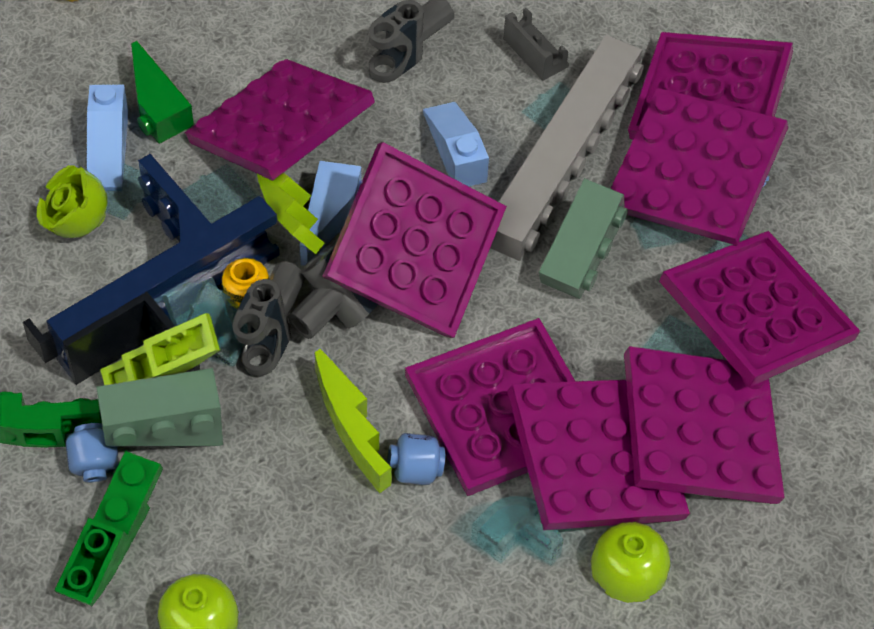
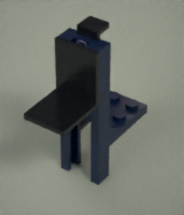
M151 154L138 160L141 174L138 177V181L144 191L142 204L151 217L157 215L162 221L161 225L166 235L171 240L176 238L179 243L46 320L49 331L43 335L30 318L23 321L28 342L45 364L56 358L77 385L99 372L100 369L122 358L121 355L142 346L144 340L175 327L171 320L223 290L221 279L223 271L228 264L237 259L250 258L264 265L280 255L279 247L268 240L267 232L265 231L277 223V214L261 196L254 198L211 224ZM197 365L196 367L190 369L187 372L200 370V365Z

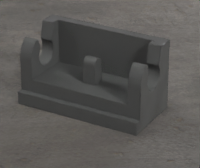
M527 8L523 9V17L519 22L513 12L505 16L503 39L542 81L569 67L567 61L568 51L561 45L559 50H557L532 24V13Z

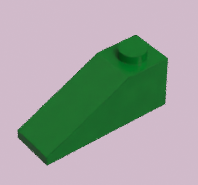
M135 41L131 43L140 113L137 122L146 136L151 134L161 144L194 126L192 105L139 42Z

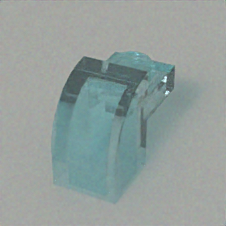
M523 496L502 498L491 504L472 523L471 541L500 564L520 543L550 566L561 556L564 539L557 529L543 530L536 500Z

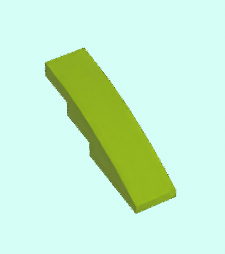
M284 172L273 181L257 174L265 201L277 214V220L296 239L313 253L317 254L325 244L310 231L318 219L303 207L311 195Z
M202 314L144 340L143 346L121 355L122 360L100 370L104 385L189 371L220 351L210 314Z
M320 348L314 352L315 371L324 404L340 439L354 462L380 494L391 486L392 468L378 453L379 432L366 419L367 398Z

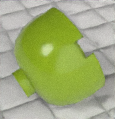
M68 165L59 170L49 180L45 187L50 192L46 200L40 198L37 204V219L41 226L64 238H81L94 231L103 223L107 210V193L102 182L95 175L82 167L77 168L74 165Z
M638 522L619 523L608 528L597 540L591 557L592 576L596 583L598 582L605 589V593L611 598L626 603L643 602L665 586L670 570L668 546L662 536L647 525Z
M191 574L179 578L167 587L160 599L157 620L160 629H237L239 611L232 591L222 580L207 574Z

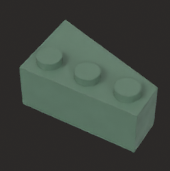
M584 178L539 270L541 283L578 299L582 297L585 290L591 291L598 275L596 270L602 259L605 260L613 244V239L626 218L628 209L625 208L624 194Z
M213 368L96 387L106 446L223 445L221 407Z

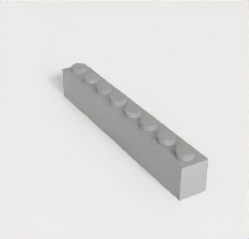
M605 35L499 200L500 203L507 207L490 247L491 249L518 261H521L526 251L532 252L539 241V230L542 225L549 226L556 211L555 204L558 200L563 202L566 199L571 187L570 180L573 176L578 178L582 173L586 163V154L588 152H595L601 138L599 133L603 128L608 130L615 117L614 109L617 105L621 107L624 105L630 91L629 85L631 82L636 84L639 81L644 65L640 64L642 49Z

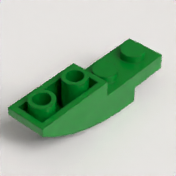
M0 392V443L41 448L66 447V434L74 433L75 427L88 423L102 424L98 399L78 398L72 402L60 403L41 401L34 405H25L22 393Z
M127 451L124 452L94 518L88 517L54 590L56 593L91 607L94 605L115 575L148 514L150 507L147 503L163 470L161 464Z

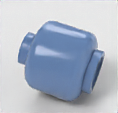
M101 423L79 425L74 428V433L69 435L66 440L68 469L74 475L83 476L84 482L106 480V473L117 468L119 463L117 446H106Z
M403 433L397 440L396 445L389 446L387 463L391 468H394L395 478L399 482L430 485L436 477H441L443 474L445 448L439 446L438 440L433 436Z

